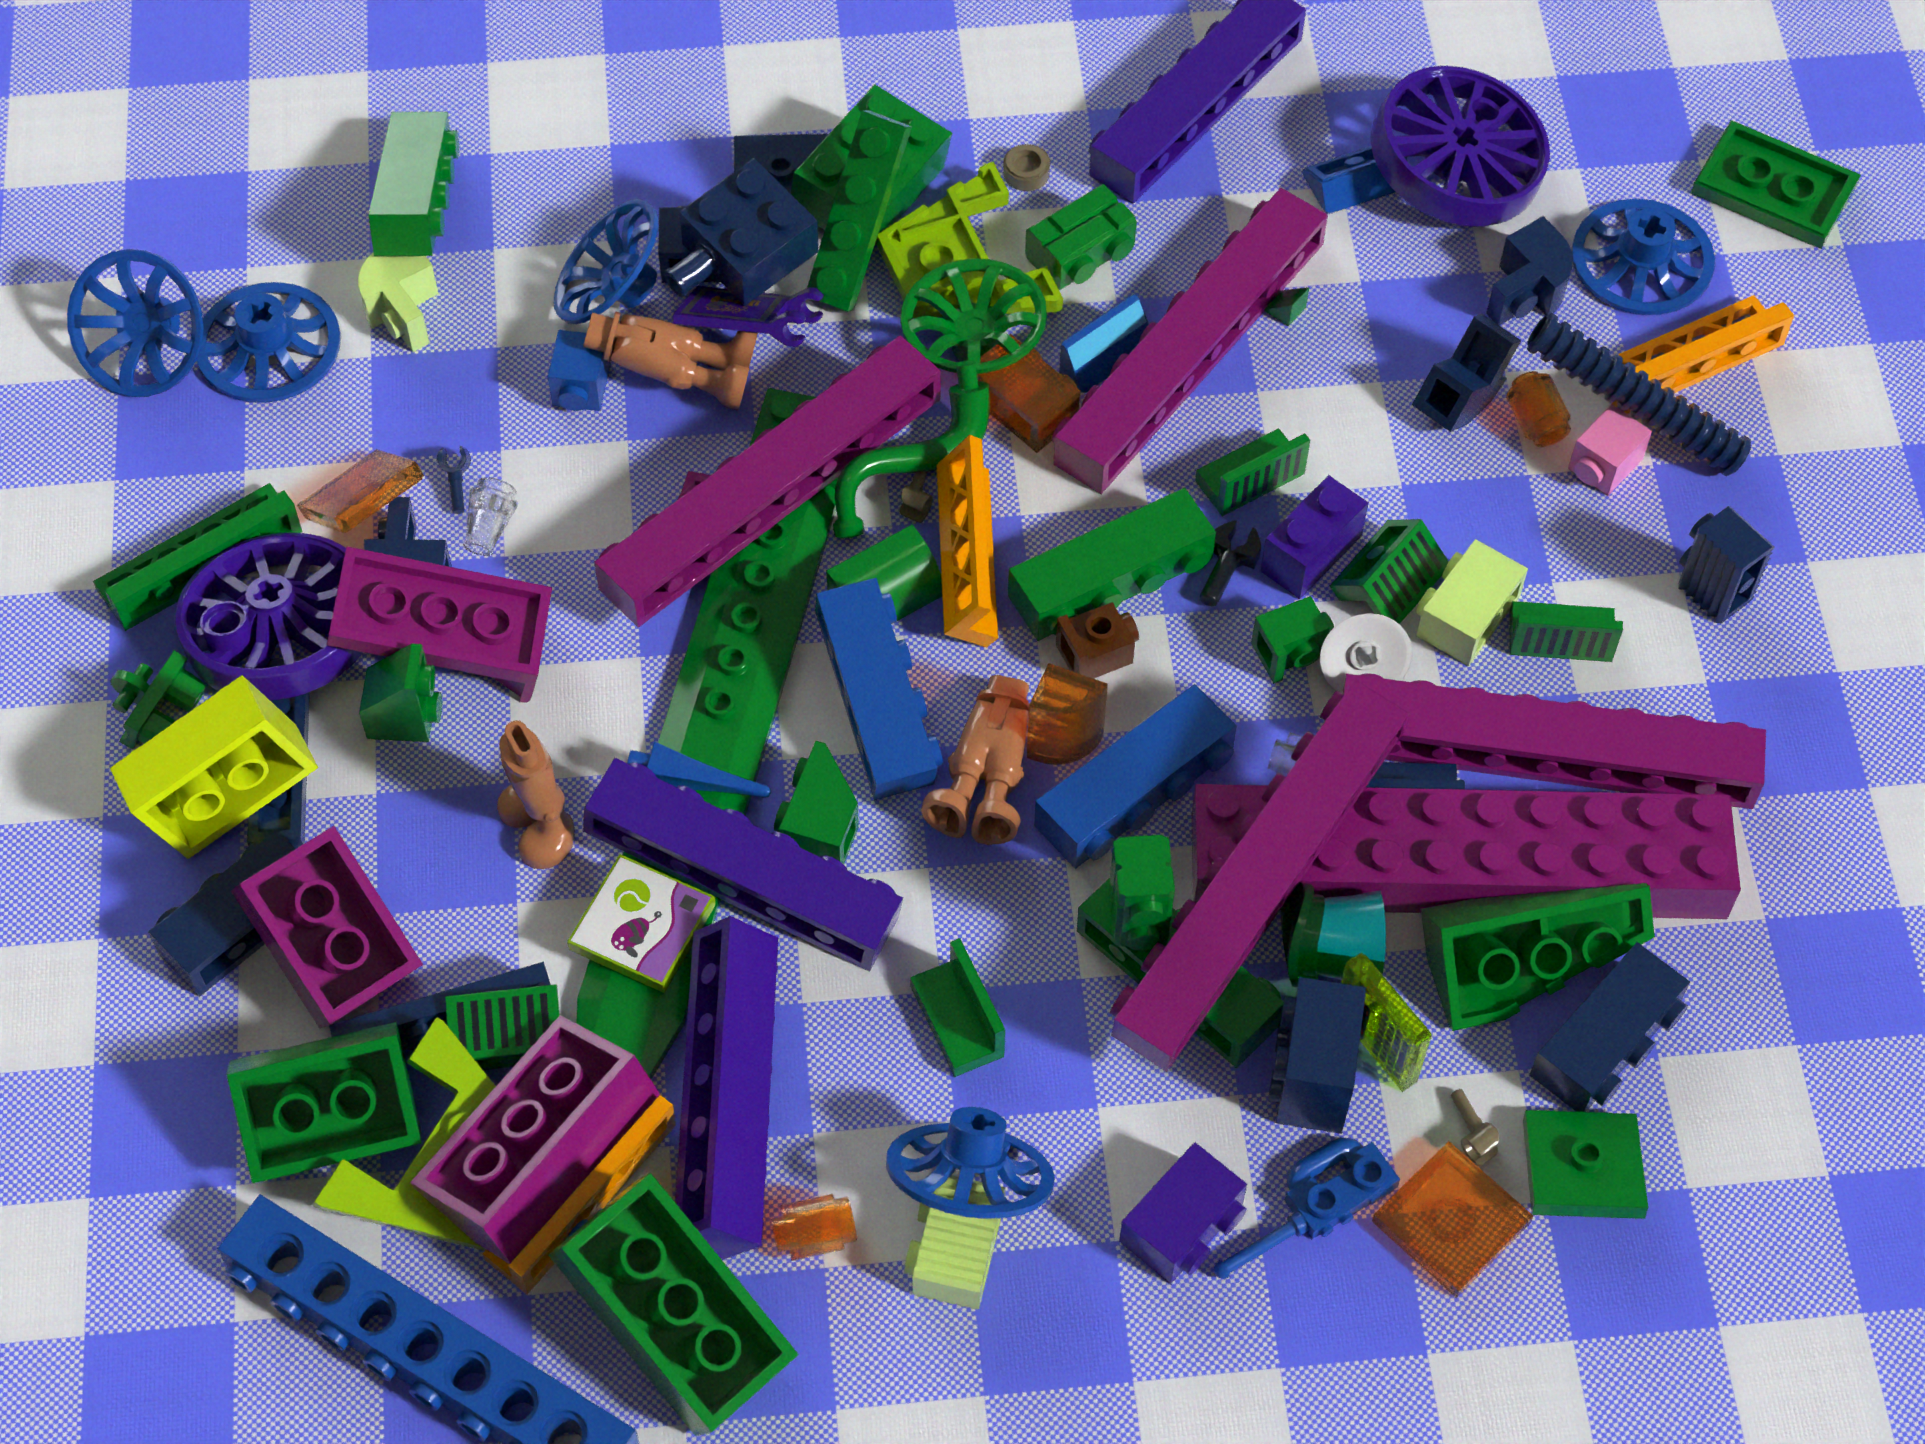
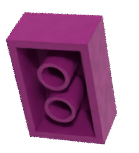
M335 826L322 832L231 890L320 1029L331 1025L423 965Z

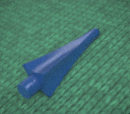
M655 741L651 754L631 750L629 753L627 764L632 762L642 764L649 768L658 779L675 787L686 786L693 790L734 793L762 798L771 795V788L766 785L719 770Z

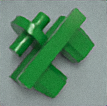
M174 650L151 685L147 681L152 675L153 669L144 663H140L134 673L125 670H117L110 682L119 695L112 706L119 712L126 713L132 703L137 704L124 723L123 727L126 731L120 738V743L133 750L139 741L145 744L172 725L175 720L160 712L166 700L188 713L196 707L204 694L206 684L185 670L187 657Z

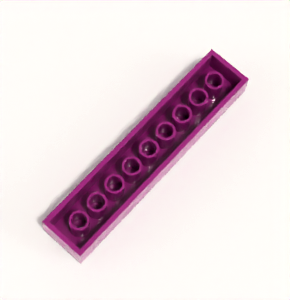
M1196 784L1191 814L1193 902L1197 903L1207 889L1202 884V880L1213 862L1219 856L1227 861L1237 845L1232 842V838L1246 816L1250 814L1257 818L1267 804L1261 800L1268 787L1267 785ZM1365 788L1300 881L1312 884L1314 895H1323L1324 898L1357 895L1380 890L1383 897L1384 911L1390 913H1421V909L1475 898L1646 883L1650 886L1653 918L1728 919L1741 891L1730 795Z

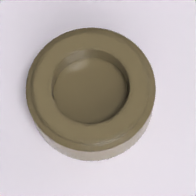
M1031 144L1013 147L1004 157V179L1011 187L1020 191H1034L1043 187L1050 176V158L1042 148Z

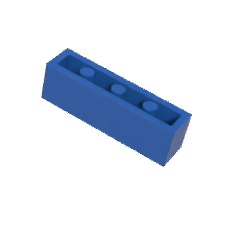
M877 578L816 593V617L874 801L933 785L935 783L937 766L943 765L942 753L936 736L934 734L927 736L922 722V718L927 717V707L921 688L911 687L906 672L912 669L911 656L906 641L904 639L896 640L891 624L897 622V614L890 593H881Z
M1194 684L1035 801L1034 826L1075 869L1088 859L1098 860L1113 847V841L1128 829L1136 831L1143 827L1153 817L1155 809L1167 800L1176 801L1182 798L1192 788L1195 779L1207 770L1215 772L1222 768L1234 753L1233 747L1237 725Z

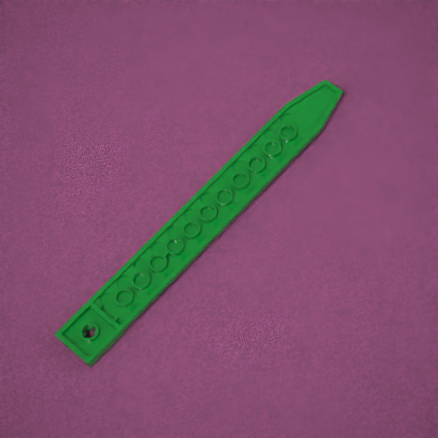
M768 388L750 446L754 444L756 438L763 431L769 428L774 429L789 418L802 402L812 401L816 397ZM838 477L711 573L658 743L719 770L756 782L836 512L835 487ZM695 790L703 797L704 801L722 810L733 809L746 816L751 796ZM623 851V856L693 886ZM716 896V905L703 928L715 922L721 901ZM692 947L665 993L589 959L577 998L576 1024L634 1054L649 1078L652 1079L682 1030L686 1020L689 1004Z

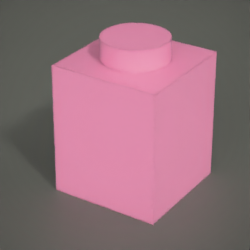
M1611 404L1576 440L1568 469L1574 472L1583 483L1594 486L1609 496L1643 460L1652 431Z

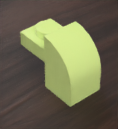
M373 252L364 261L358 276V286L368 324L373 329L384 323L394 339L402 337L411 351L415 352L430 344L424 316L417 305L438 295L433 266L426 256H374Z

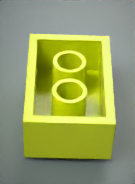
M243 675L220 689L212 697L177 719L172 725L110 767L131 814L187 859L318 769L296 724Z

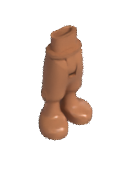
M615 312L614 318L592 313L583 347L604 352V360L608 362L613 361L635 373L664 382L670 387L689 389L691 386L704 390L715 396L726 408L739 410L758 333L737 331L734 338L728 343H716L703 340L702 335L693 328L656 318L625 314L621 317L619 324L620 312ZM697 362L703 363L718 370H712L697 366Z
M992 675L987 689L979 692L976 703L964 726L957 748L948 757L949 773L953 780L950 789H934L923 799L922 816L930 826L939 832L954 838L964 836L974 790L978 786L979 781L984 779L985 794L982 802L977 806L971 827L974 840L981 844L992 845L1006 843L1016 836L1021 820L1017 810L1007 803V795L1013 792L1024 777L1021 763L1026 742L1028 716L1030 714V704L1026 699L1030 687L1025 681L1001 675Z
M511 721L506 725L505 733L501 736L499 743L502 766L511 784L500 794L497 810L500 819L506 825L516 828L529 826L521 835L518 843L519 855L522 861L534 869L552 868L562 862L573 847L574 823L571 816L563 809L565 795L555 781L551 758L543 743L523 722Z

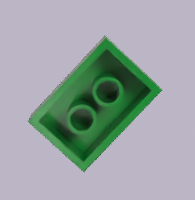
M874 84L794 172L790 194L817 219L818 226L825 230L861 112L863 110H870L912 126L878 232L879 234L898 221L944 168L952 132Z
M397 1022L239 1058L229 1062L226 1075L252 1184L337 1164L342 1159L350 1161L422 1143L421 1126Z

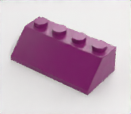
M560 1015L410 1183L415 1190L475 1243L511 1264L657 1099L660 1093L634 1054Z

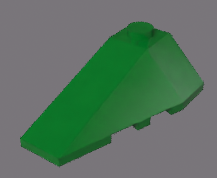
M1646 883L1475 898L1421 909L1427 962L1449 1028L1452 1031L1506 1020L1521 1011L1519 1006L1545 992L1549 995L1566 987L1564 982L1592 966L1600 968L1627 953L1636 942L1642 945L1655 937L1650 886Z

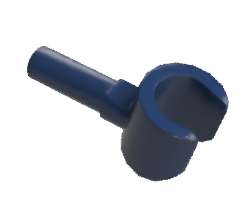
M460 446V464L453 468L447 464L446 449H440L437 454L438 465L448 474L452 513L454 514L465 512L462 473L471 464L470 453L462 446Z

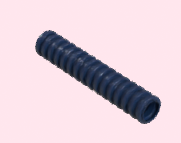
M1550 313L1544 316L1532 331L1527 342V350L1530 353L1540 352V359L1544 362L1554 361V368L1557 370L1565 368L1566 375L1571 379L1578 376L1579 383L1582 386L1592 385L1593 393L1597 395L1604 393V399L1609 403L1617 401V407L1622 411L1630 409V416L1637 420L1642 417L1643 424L1649 428L1655 425L1656 432L1661 436L1669 434V440L1672 443L1682 442L1681 448L1687 452L1694 450V456L1699 460L1707 458V464L1712 468L1720 466V473L1724 476L1735 473L1748 457L1751 450L1750 438L1745 435L1739 438V432L1733 427L1726 430V423L1720 419L1712 421L1713 415L1707 411L1700 413V407L1695 403L1687 405V398L1684 396L1674 397L1673 389L1670 387L1662 389V383L1657 379L1649 381V374L1643 370L1638 373L1635 372L1636 366L1630 362L1624 365L1622 363L1623 358L1618 354L1611 357L1609 355L1610 350L1607 347L1597 348L1596 340L1591 337L1587 340L1583 339L1584 333L1577 329L1572 332L1570 330L1571 325L1566 321L1558 323V316Z

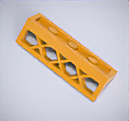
M1753 295L1618 355L1623 358L1622 363L1624 365L1628 362L1636 366L1635 372L1638 373L1643 370L1649 374V381L1657 379L1662 383V389L1670 387L1676 393L1783 346L1795 315L1784 302L1765 309L1756 296ZM1747 314L1750 315V317H1747L1741 321L1732 324V321L1741 318ZM1699 335H1705L1704 337L1692 342L1693 338ZM1661 352L1665 353L1651 360L1652 356ZM1615 401L1612 404L1617 407L1618 402ZM1628 409V410L1623 411V412H1625L1626 414H1629L1631 410Z
M969 435L937 464L944 635L987 648L998 639L989 469L983 465L982 439Z
M659 1095L511 1264L488 1250L483 1252L484 1260L528 1295L555 1264L548 1254L566 1240L571 1230L583 1219L589 1221L601 1208L603 1209L676 1126L673 1104L662 1095Z

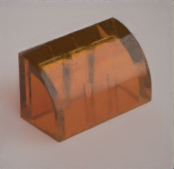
M1048 663L1029 704L1027 758L1040 763L1059 765L1072 763L1089 755L1099 745L1104 736L1108 684Z

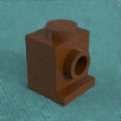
M1113 602L1070 619L1067 614L1057 618L1056 646L1077 685L1133 664L1135 642L1139 640V632L1131 614L1126 612L1120 615Z

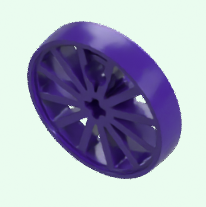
M1434 66L1417 70L1405 76L1393 87L1383 101L1374 118L1371 129V147L1375 162L1393 190L1423 213L1456 225L1472 227L1491 226L1506 222L1522 213L1536 196L1545 177L1550 160V145L1546 130L1539 116L1529 103L1516 91L1496 78L1464 67ZM1426 95H1433L1436 104ZM1455 97L1467 100L1461 111ZM1397 106H1406L1411 112ZM1506 124L1512 131H1498V129ZM1392 129L1409 136H1394ZM1514 151H1524L1527 156H1524ZM1424 156L1426 159L1412 167L1404 157ZM1435 173L1439 178L1445 180L1443 188L1433 184L1426 178ZM1514 176L1524 179L1526 185H1522ZM1458 182H1466L1472 198L1456 194ZM1488 183H1489L1502 197L1494 198L1493 195H1492V193H1491V190H1490V188H1489Z
M276 533L251 538L235 544L203 564L183 588L175 611V628L184 654L197 675L217 691L243 675L269 700H280L314 691L346 672L360 658L363 652L327 645L328 640L320 635L329 634L338 591V588H333L340 581L346 548L335 541L317 535ZM289 564L284 576L270 574L269 567ZM311 565L322 567L305 580ZM254 571L259 573V578L255 579L249 586L238 579ZM222 591L234 599L235 602L214 600L212 598ZM200 621V626H201V627H200V628H196V627H197V623ZM290 640L307 649L312 655L296 661ZM279 644L285 665L267 668L275 647ZM250 654L245 667H234Z

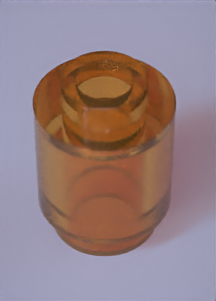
M1530 371L1518 376L1512 382V387L1507 392L1506 398L1525 438L1532 440L1536 447H1547L1561 441L1570 433L1571 427L1568 422L1571 415L1551 375Z
M833 1194L783 1204L780 1205L781 1217L771 1219L777 1252L788 1250L791 1261L844 1250V1244L857 1241L856 1228L848 1196L834 1199Z

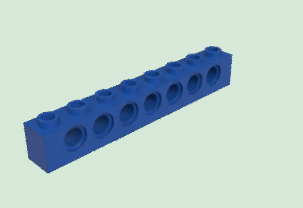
M261 1194L258 1195L217 1248L227 1267L224 1274L236 1286L248 1293H252L255 1288L260 1289L272 1297L270 1304L280 1314L294 1322H298L301 1317H304L318 1326L315 1332L327 1344L341 1352L347 1346L365 1356L362 1360L363 1364L374 1374L386 1381H391L394 1375L412 1386L409 1389V1393L417 1401L433 1411H438L441 1405L459 1416L456 1420L457 1424L468 1434L480 1441H485L488 1436H491L502 1444H553L554 1440L561 1434L575 1433L581 1436L579 1444H640L636 1429ZM286 1257L298 1258L296 1265L291 1270L284 1273L273 1272L274 1266L281 1259ZM338 1285L345 1287L343 1293L334 1301L321 1302L318 1300L322 1291L330 1286ZM380 1314L391 1316L389 1323L383 1329L374 1332L364 1330L365 1324L373 1316ZM430 1343L438 1346L436 1353L428 1360L414 1361L410 1359L412 1352L422 1344ZM470 1373H480L485 1376L484 1382L475 1390L461 1391L457 1389L459 1381ZM516 1403H528L533 1406L530 1415L521 1421L512 1422L504 1418L508 1408Z

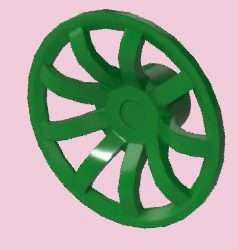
M966 259L941 265L920 278L905 297L901 307L900 321L905 340L937 368L957 373L956 364L958 362L941 358V355L948 348L952 347L954 356L960 362L975 361L977 374L1000 370L1026 356L1037 345L1045 330L1047 310L1046 301L1041 289L1022 270L1007 263L991 259ZM972 271L985 272L979 289L977 303H971L961 273ZM999 275L1007 277L1018 284L1003 294L993 307L990 306L995 282ZM947 277L954 290L958 308L955 309L949 301L937 292L929 290V288ZM1030 296L1035 314L1018 311L1005 315L1017 300ZM923 301L930 304L941 313L944 319L933 316H922L913 319V312L917 302ZM1018 325L1033 327L1028 337L1020 346L1011 336L1004 333L1009 328ZM930 329L940 331L944 336L939 337L928 350L920 342L916 332ZM1001 347L1008 353L994 360L998 356Z

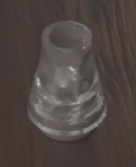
M484 477L478 480L476 487L470 489L466 538L463 544L466 550L481 556H491L493 554L497 541L518 507V502L515 499L517 490L512 485L499 479Z

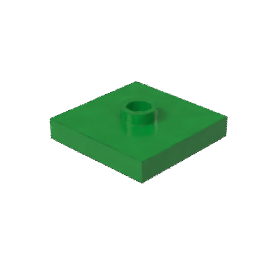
M1525 1110L1523 1129L1532 1215L1646 1218L1648 1200L1637 1114Z

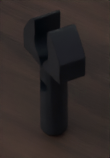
M1234 520L1215 528L1216 536L1213 554L1217 555L1218 560L1200 594V600L1205 605L1212 607L1218 604L1237 567L1244 565L1252 569L1255 568L1260 558L1261 542L1254 527L1248 536L1247 542L1242 546L1236 547L1235 550H1231L1230 542L1236 532L1237 521Z

